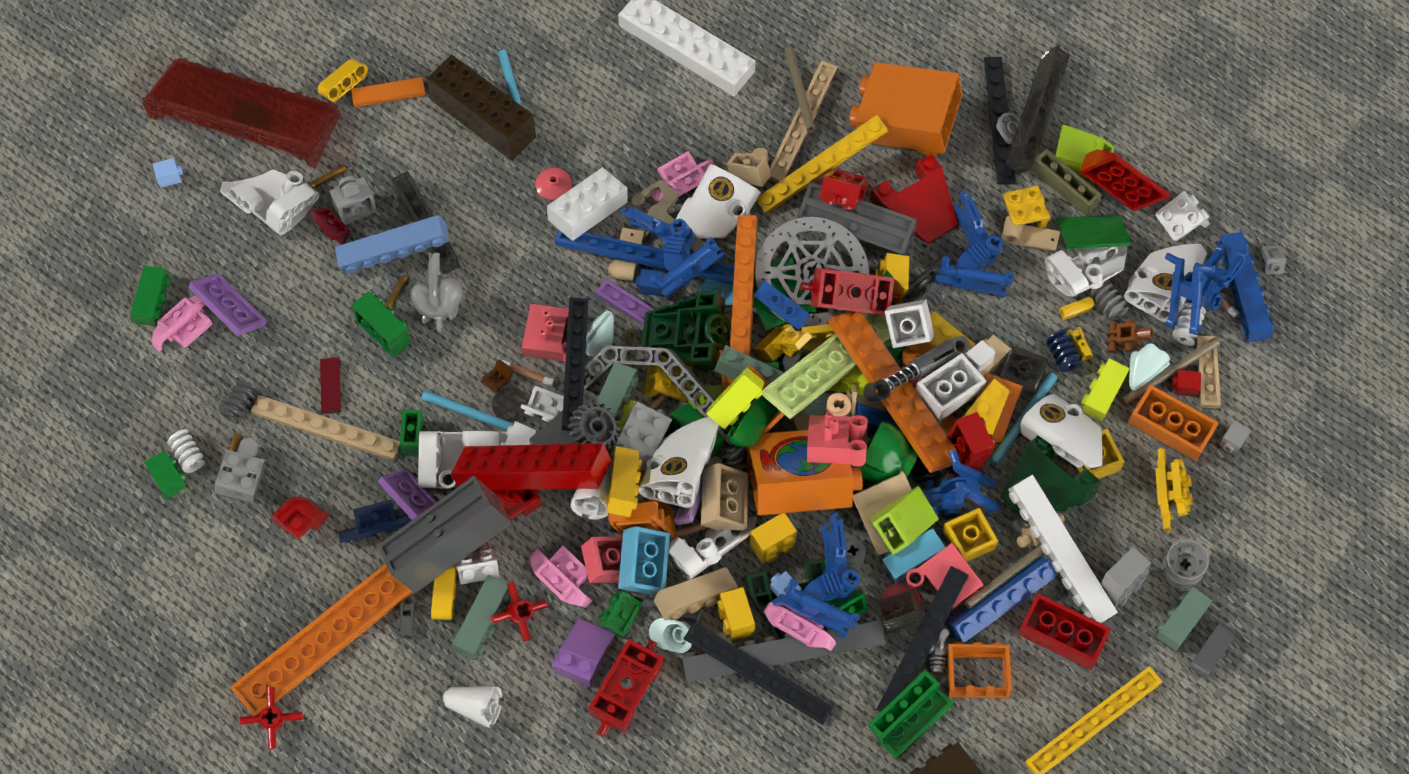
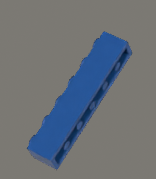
M1243 232L1225 234L1219 238L1217 245L1220 243L1227 246L1226 249H1223L1224 256L1222 257L1225 270H1228L1241 250L1248 251V240L1244 238ZM1249 254L1245 257L1247 259L1246 263L1243 264L1234 279L1229 282L1247 342L1269 339L1274 331L1273 321L1269 319L1268 305L1264 303V292L1258 283V272L1253 267V256Z
M1040 557L972 609H968L965 606L946 619L945 624L952 637L963 643L1056 578L1057 574L1050 560Z

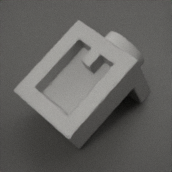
M1281 245L1262 246L1261 253L1266 263L1265 274H1283L1286 257Z

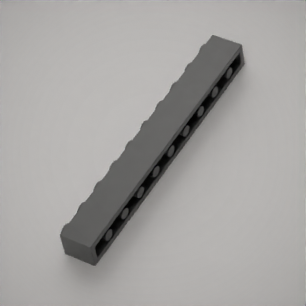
M875 617L863 619L864 623L845 631L848 632L846 638H841L838 632L824 627L825 632L836 642L831 651L826 648L808 647L789 634H784L785 638L778 640L777 636L765 638V642L757 643V640L746 641L745 646L737 647V643L731 645L769 667L884 645L886 642L881 620L876 621ZM697 651L685 653L686 657L681 658L686 682L737 673L706 653L698 655Z

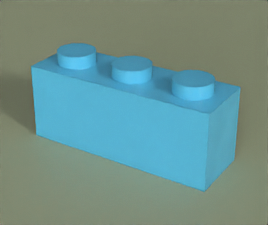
M932 528L929 531L926 530L910 545L896 554L892 555L890 552L885 554L884 559H882L883 565L894 582L899 583L906 578L909 570L919 568L946 547Z

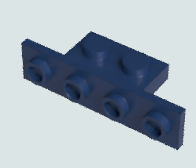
M392 499L353 509L357 527L339 531L340 543H351L358 538L373 537L377 533H390L397 528L404 527L412 520L407 514L396 517Z

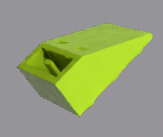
M1062 125L1056 157L1090 183H1094L1079 172L1086 154L1096 149L1114 153L1115 147L1101 137Z
M919 486L868 517L892 555L910 545L939 519Z

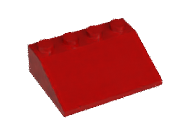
M1096 149L1087 153L1079 171L1132 211H1137L1170 198L1171 195L1112 152Z

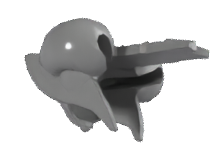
M429 252V285L426 283L415 284L411 289L410 296L413 307L423 316L422 324L435 319L437 332L441 333L443 321L448 316L451 320L456 317L463 289L455 278H446L441 282V272L439 271L440 253L431 254Z

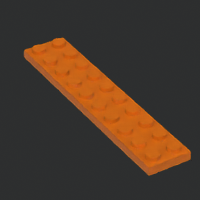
M852 311L830 317L828 320L829 325L869 383L883 378L887 379L889 375H894L896 371H901V368L862 312ZM910 381L902 383L901 387H895L894 391L890 392L889 397L881 401L928 471L932 473L953 466L949 452L952 450L957 451V449L953 446ZM957 451L959 460H960V462H961L963 458H960V454H959V452Z
M385 563L230 686V689L253 716L259 715L262 709L267 707L268 687H275V703L278 702L414 592L394 578Z

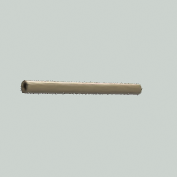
M786 47L784 51L807 132L815 131V125L794 50L792 47Z
M1216 337L1212 338L1164 369L1139 389L1131 390L1120 397L1124 405L1129 404L1143 395L1150 384L1154 387L1176 374L1178 370H1182L1220 345L1219 340Z
M1041 545L965 600V606L968 609H972L1043 556L1045 553L1042 551Z

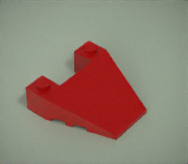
M932 154L916 162L915 174L920 179L916 183L896 193L886 180L872 188L870 200L873 204L917 219V228L914 236L926 244L933 242L958 227L943 168Z

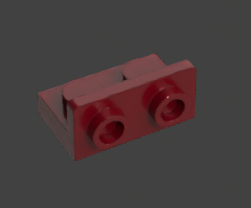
M329 207L312 210L310 217L331 240H337L340 245L345 244L351 231Z

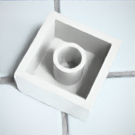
M926 299L889 306L885 310L893 348L930 342L935 335Z

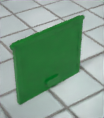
M1122 215L1056 218L1067 249L1131 246L1130 238L1122 221Z
M791 255L787 258L784 266L795 265ZM783 257L771 261L770 266L778 267ZM795 270L782 272L786 275L795 276ZM756 279L754 285V294L758 290L756 285ZM771 279L772 286L789 298L778 279ZM784 279L790 291L794 293L797 281ZM799 288L797 297L800 298L806 290ZM810 294L804 300H811ZM754 298V306L766 332L786 323L773 314L768 307ZM810 305L799 306L807 313L817 312L816 307Z

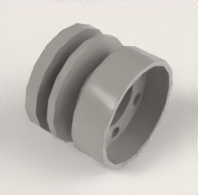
M1189 539L1177 541L1170 547L1163 560L1162 571L1165 579L1177 588H1192L1199 583L1208 568V552L1197 541ZM1181 564H1184V566L1187 567V569L1184 570V568H1183V566H1181Z

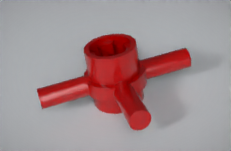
M511 582L507 586L512 602L508 605L505 612L491 615L490 620L491 623H496L509 619L512 623L519 625L523 642L529 641L531 638L526 621L532 617L534 611L545 609L548 605L546 600L533 604L526 600H520L516 584Z
M268 687L267 707L262 709L259 715L240 717V725L260 723L268 731V749L274 750L276 749V730L282 727L284 721L303 720V712L283 713L280 708L275 706V687ZM277 714V718L272 719L273 723L268 724L267 716Z

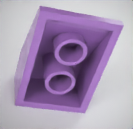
M578 618L552 664L553 672L591 687L615 634Z

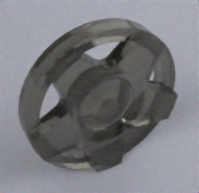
M512 387L504 388L493 397L492 409L496 417L509 422H515L525 415V410L520 407L521 404H528V400L521 390ZM507 392H512L509 396L504 394ZM520 396H522V398L524 399L525 403L519 401ZM496 400H498L500 404L495 408Z

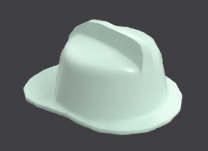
M659 618L650 625V638L661 649L684 653L692 645L683 639L690 628V625L684 621L671 619L665 621L663 618Z

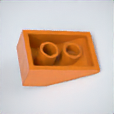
M986 373L984 379L987 383L984 390L994 378L1010 389L1009 396L993 434L995 442L1001 444L1023 386Z

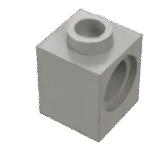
M1234 420L1219 445L1222 446L1224 451L1236 455L1252 430Z

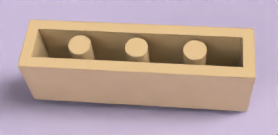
M727 567L658 591L654 603L665 621L671 618L675 620L685 613H694L704 606H713L717 601H720V593L737 589L738 586Z

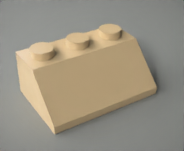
M719 463L703 469L701 525L714 530L747 529L748 473Z

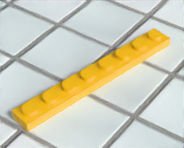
M878 115L874 116L759 195L756 201L765 214L770 213L808 187L810 182H815L888 132V129Z
M1150 666L1026 760L1025 765L1033 774L1047 773L1161 685L1163 681Z

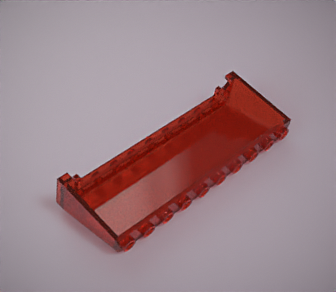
M183 58L174 59L142 103L149 119L157 121L158 117L163 119L166 115L296 154L297 159L301 160L304 158L307 160V166L312 168L317 167L341 116L338 106L332 102L327 103L315 97L303 96L298 92H289L281 87L276 88L264 82L259 83L247 77L242 78L233 73H225L217 68H208L200 63L188 62Z

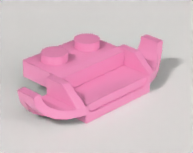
M688 151L657 168V172L662 180L673 188L680 197L698 187L709 165H715L713 159H709L697 165ZM659 188L658 191L654 190L651 196L656 202L663 197V194Z
M196 295L189 299H182L157 321L158 325L152 336L153 347L160 352L162 344L166 339L170 342L176 341L184 349L213 324L204 315L205 312L202 307L205 304Z
M562 546L551 559L547 558L538 548L535 549L530 555L534 574L562 601L586 608L592 600L579 588L588 578L586 566L565 546Z
M770 602L763 611L773 627H777L808 647L826 648L831 651L836 645L835 640L822 630L823 625H818L817 622L792 611L788 607L774 606Z

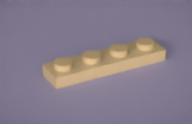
M1197 336L1196 349L1216 336ZM1216 347L1197 359L1198 372H1201L1200 408L1219 409L1221 406Z

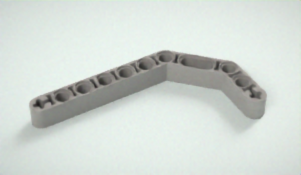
M606 346L585 366L584 377L588 378L586 379L587 384H584V389L593 387L612 369L614 362L620 364L659 365L705 417H709L707 415L708 409L716 400L677 354L669 348ZM611 349H613L616 353V356L613 360H611L608 356V353ZM630 350H646L649 352L650 358L646 362L630 361L627 358V353ZM665 351L669 355V359L666 362L661 359V355ZM598 362L602 365V370L599 373L595 370V365ZM676 366H679L682 370L680 376L674 374ZM689 380H692L695 385L692 391L687 388ZM702 394L707 397L705 405H702L699 400ZM719 425L717 431L730 445H734L727 438L728 433Z

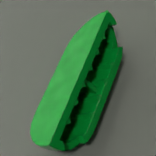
M762 395L757 400L754 398L745 413L741 411L738 415V420L731 427L727 435L730 442L739 447H748L755 444L773 413L772 403Z

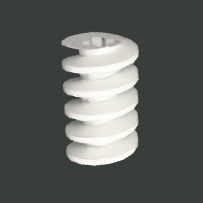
M1192 303L1183 305L1178 318V325H1175V330L1172 334L1177 342L1186 346H1193L1195 344L1194 340L1197 338V335L1189 333ZM1203 306L1200 310L1199 325H1202L1201 321L1204 320L1203 314H1206Z
M181 429L169 438L167 444L171 448L172 453L175 454V458L178 460L179 465L182 466L183 471L192 473L201 468L205 461L201 460L203 454L199 453L198 447H195L196 443L192 441V436L188 435L189 431Z

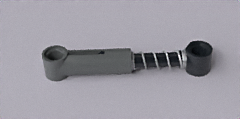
M963 336L946 339L942 344L910 361L908 366L903 367L901 371H896L894 375H889L887 379L883 378L867 383L863 389L864 397L870 402L887 399L895 387H901V384L904 382L908 383L909 379H914V377L919 379L951 361L961 353L963 355L966 354L969 350L967 339Z

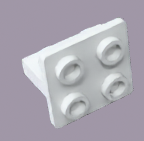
M481 548L479 551L470 553L457 563L460 585L484 581L488 575L500 578L495 548Z

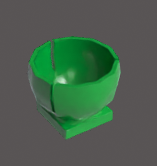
M881 421L866 451V463L859 466L862 473V481L876 485L900 474L902 470L907 478L914 466L918 454L908 443L903 432L893 424Z

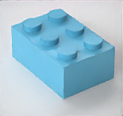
M637 526L623 529L618 589L655 595L658 591L666 588L670 533Z

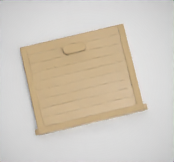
M903 470L898 475L853 494V501L878 556L889 551L868 517L912 490Z

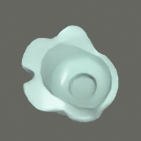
M606 310L595 320L587 324V355L595 357L606 346H612L614 336V317L612 312Z
M1151 343L1138 352H1132L1129 366L1130 388L1133 391L1139 389L1170 365L1169 355Z

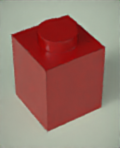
M1178 370L1176 376H1173L1171 381L1174 395L1197 397L1201 390V372Z

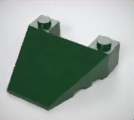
M719 291L698 292L694 294L695 296L686 300L683 298L678 300V303L670 306L664 305L645 313L641 347L669 348L689 367L700 371L715 369L720 358V351L713 343H704L705 322L709 315L713 313L724 315L725 299ZM666 351L662 353V356L669 358Z
M1037 436L1029 442L1000 498L1020 515V508L1017 503L1014 504L1010 499L1008 489L1033 475L1055 512L1059 510L1062 512L1074 505H1077V507L1081 506L1093 498L1097 493L1101 480L1087 469H1084L1072 478L1052 461L1055 453L1052 444Z
M824 558L802 562L806 582L798 584L802 589L801 591L810 582L823 574L826 568ZM766 571L744 575L748 595L774 636H777V640L785 638L784 634L787 633L777 627H773L768 621L766 614L763 613L768 603L777 598L770 590Z

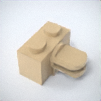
M757 148L752 154L735 153L727 163L729 173L750 185L763 187L771 176L768 165L769 156L764 148Z

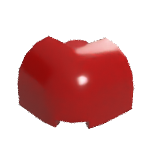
M303 496L290 498L271 515L272 521L286 533L290 532L298 540L310 528L316 531L329 518L324 510L312 500Z

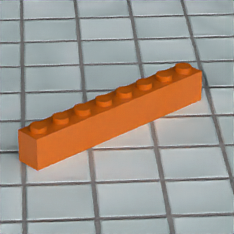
M738 215L730 347L751 357L758 221L756 215Z

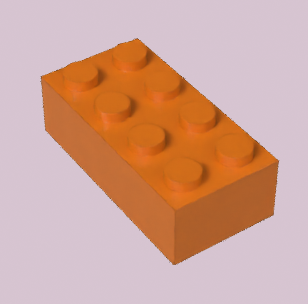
M1150 384L1132 413L1128 424L1197 462L1219 422Z

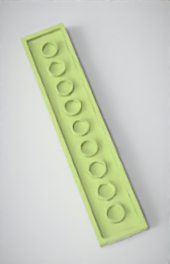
M863 313L883 343L890 341L891 337L886 316ZM834 334L765 387L762 391V396L791 419L856 368L857 365L837 335Z

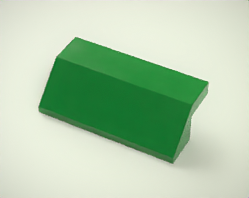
M926 670L868 724V727L881 746L896 760L954 704L939 689L940 683Z

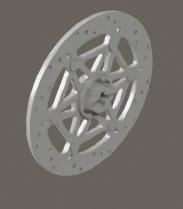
M820 217L797 218L779 226L762 244L755 265L757 289L760 288L764 281L772 286L771 279H778L791 301L798 306L811 305V300H804L809 294V290H806L800 298L797 297L800 286L808 287L800 285L801 282L812 283L814 280V274L808 279L809 271L814 269V267H823V269L853 273L858 271L861 274L869 275L867 257L857 238L842 225ZM820 232L826 234V238L824 241H799L796 234ZM784 241L787 242L789 248L778 267H771V259L776 249ZM836 241H839L848 251L853 262L852 267H846L834 248ZM819 245L820 247L813 255H810L803 246ZM826 247L827 251L822 260L817 256ZM796 248H799L806 257L800 260ZM831 252L840 266L827 264ZM790 253H793L797 264L784 266ZM802 264L805 265V266H804V269H803V272H802V278H803V280H802L801 277H800V276H801V269H800V267L802 266ZM795 270V276L786 275L782 272ZM784 279L797 281L794 293L790 291ZM857 287L851 289V294H853L852 297L854 298L859 295ZM827 308V312L810 314V317L802 327L825 325L830 317L852 311L844 310L845 312L836 309L837 312H835L833 309ZM770 310V311H771L773 314H775L778 318H780L781 320L785 321V320L782 319L780 316H778L776 313H774L772 310Z

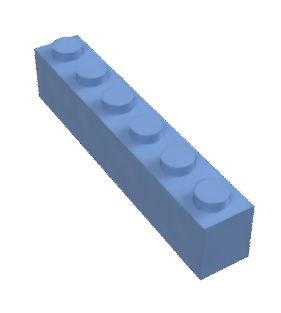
M439 215L335 247L338 267L345 273H355L358 269L371 268L375 264L387 263L391 259L398 257H407L411 253L423 252L430 247H440L443 243L449 242L446 221Z

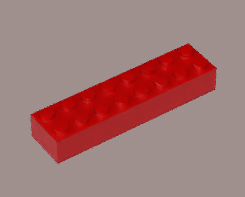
M604 443L465 446L451 472V476L457 487L475 476L490 490L599 489L612 460Z

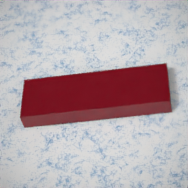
M339 357L320 359L322 414L341 412Z

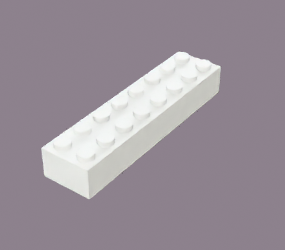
M630 0L618 14L619 26L732 96H735L755 73L754 59L656 0Z

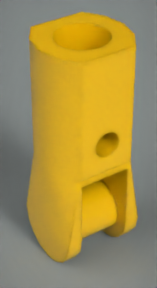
M1087 297L1078 302L1062 306L1059 309V313L1062 319L1066 320L1089 312L1094 306V300Z
M1077 327L1074 331L1068 330L1067 333L1070 336V341L1073 342L1074 347L1077 349L1081 361L1091 359L1093 353L1082 329Z

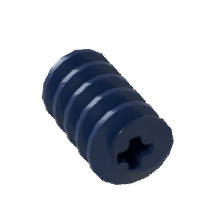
M1066 329L1054 332L1046 340V344L1049 346L1050 352L1053 353V358L1056 359V364L1059 365L1061 372L1073 371L1083 363V361H1077L1080 355L1075 354L1077 352L1076 348H1071L1074 345L1073 342H1067L1070 340V336L1065 335L1067 333Z

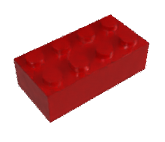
M975 412L957 419L948 434V438L959 452L960 458H963L960 463L966 464L980 472L995 447V440L988 433L983 417H980L979 413ZM952 466L951 471L954 477H961L957 472L953 471Z
M1037 593L1018 635L1092 671L1111 628Z

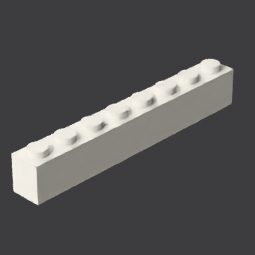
M1031 475L1009 488L1010 499L1019 506L1021 517L1030 524L1031 533L1040 540L1042 551L1051 558L1054 570L1061 574L1063 585L1066 589H1070L1073 594V601L1078 607H1081L1084 612L1083 615L1102 623L1118 613L1034 476Z

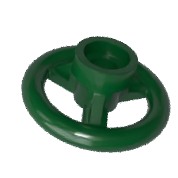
M713 313L708 316L705 322V336L708 342L713 343L718 350H723L725 345L730 346L731 323L723 314ZM714 319H720L717 325L711 326V322ZM724 325L727 328V340L724 336ZM715 340L721 342L722 345L716 343Z

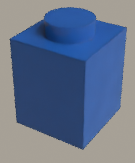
M641 269L640 276L636 278V287H639V294L662 296V290L657 289L649 281V278L654 275L661 279L664 277V271Z

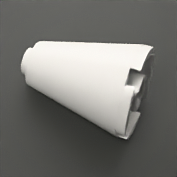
M608 469L599 489L576 490L571 500V508L577 515L581 517L582 514L588 515V519H602L608 516V513H606L609 493Z
M496 686L450 687L444 692L443 702L447 708L485 727H490V725L496 723L502 705H499L498 701L499 698L502 699V691Z

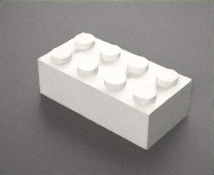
M602 167L547 205L548 221L573 241L628 202L627 187Z

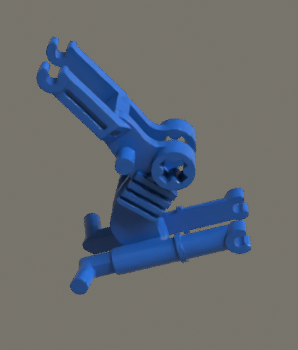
M963 190L959 200L963 203L964 208L959 210L960 204H956L954 212L968 239L969 245L958 259L956 266H950V258L947 256L943 257L941 267L939 268V272L942 275H936L931 283L935 282L938 286L940 284L948 285L953 288L976 291L977 293L996 294L999 298H1005L1007 294L1004 292L1007 288L1005 285H1012L1014 273L1006 272L1002 274L980 270L986 265L994 264L1003 247V242L997 236H988L972 195L970 194L968 197H965L966 191ZM985 281H988V282L1000 283V284H1005V285H997V284L984 283V282H985Z
M629 206L628 212L624 207L621 209V213L626 218H630V223L633 227H638L654 234L665 242L663 249L664 265L669 272L661 279L652 275L649 281L657 289L662 290L661 293L668 301L672 300V294L675 291L684 287L699 274L704 273L716 261L726 258V255L712 237H709L705 245L691 255L690 245L694 243L696 235L683 219H676L671 224H667Z
M1219 243L1206 264L1196 262L1193 272H1188L1185 277V259L1167 253L1165 259L1175 264V271L1172 276L1170 312L1166 326L1173 328L1174 325H1178L1180 296L1187 298L1188 303H1192L1189 333L1197 335V332L1200 333L1202 328L1199 325L1201 303L1204 302V307L1211 310L1219 308L1222 296L1218 292L1222 287L1228 288L1229 282L1234 279L1243 264L1246 263L1247 259L1245 257L1249 255V251L1241 250L1228 270L1216 267L1224 256L1223 249L1227 248L1226 245Z
M956 450L950 451L949 455L953 464V471L957 472L961 477L942 480L937 488H935L934 480H927V490H921L937 517L938 512H941L944 519H953L960 516V509L965 503V497L987 508L989 514H993V511L1000 512V504L989 499L988 496L982 495L979 489V484L986 489H990V486L997 487L996 478H988L983 473L974 470L966 464H961Z
M834 513L829 520L832 529L827 531L829 523L824 524L821 528L826 568L823 574L810 582L803 591L795 589L798 582L796 579H791L788 586L784 589V594H780L772 603L774 606L784 605L792 611L817 622L818 625H823L838 632L841 638H846L848 632L845 631L855 628L858 625L855 621H858L860 616L855 613L849 614L834 607L833 604L826 603V601L846 598L857 587L860 577L857 572L847 568L843 519L837 521L835 518L838 516V513Z

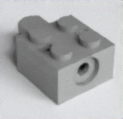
M353 176L345 177L339 181V186L330 190L335 211L345 225L377 212L373 194L364 177L356 179Z
M251 438L243 439L239 444L237 452L225 451L215 482V493L253 503L265 461L264 459L256 458L258 445L255 440Z

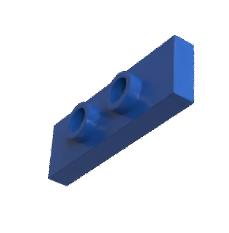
M766 281L763 282L753 295L754 298L798 331L810 317L809 313Z

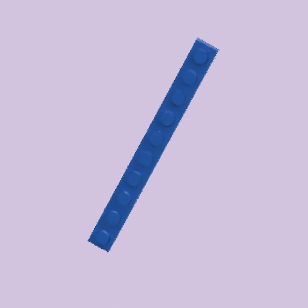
M559 230L555 238V245L667 270L664 265L663 249L587 232L572 241ZM718 262L717 264H712L704 273L699 274L697 277L734 285L735 265Z

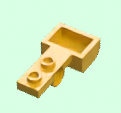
M783 324L772 329L752 350L764 362H775L783 353L792 357L812 336L808 331H795L791 324Z

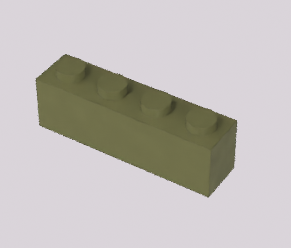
M1048 149L1044 150L1034 160L1032 171L1082 214L1087 216L1099 205L1102 194Z

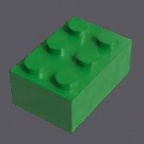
M368 291L351 305L355 320L394 358L411 344L410 334L407 331L408 326L402 319L398 320L390 307H385L382 304V300L376 294L373 296Z

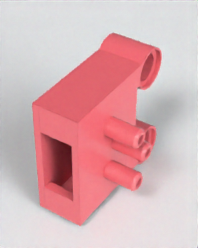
M530 304L522 343L523 356L565 362L566 342L564 343L568 325V309Z
M827 412L825 415H810L807 462L850 464L853 466L864 465L866 463L867 445L864 442L867 438V418L861 415L853 417L833 416L831 412Z
M952 543L919 568L909 570L906 575L907 584L911 588H920L924 584V578L926 577L934 589L938 591L950 566L968 574L969 577L952 610L984 586ZM918 574L921 577V581L914 584L910 581V576Z

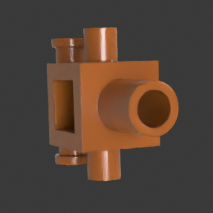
M1131 318L1126 319V323L1123 324L1109 322V331H1107V336L1110 337L1107 339V344H1109L1108 353H1117V345L1125 349V352L1131 353L1133 348L1141 347L1143 339L1154 337L1153 328H1140Z

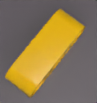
M349 59L319 84L318 93L332 102L338 100L367 76L368 67L356 59Z
M457 565L452 566L434 579L431 608L432 620H453Z

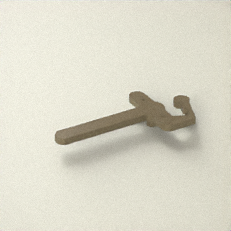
M662 180L657 181L632 197V203L636 207H642L646 199L652 195V191H658L660 188L663 197L648 210L647 214L667 224H671L675 220L669 215V211L678 201L679 194ZM641 228L637 229L640 231H644L643 240L647 239L651 235V233ZM696 236L694 243L690 245L691 249L696 252L705 245V242Z

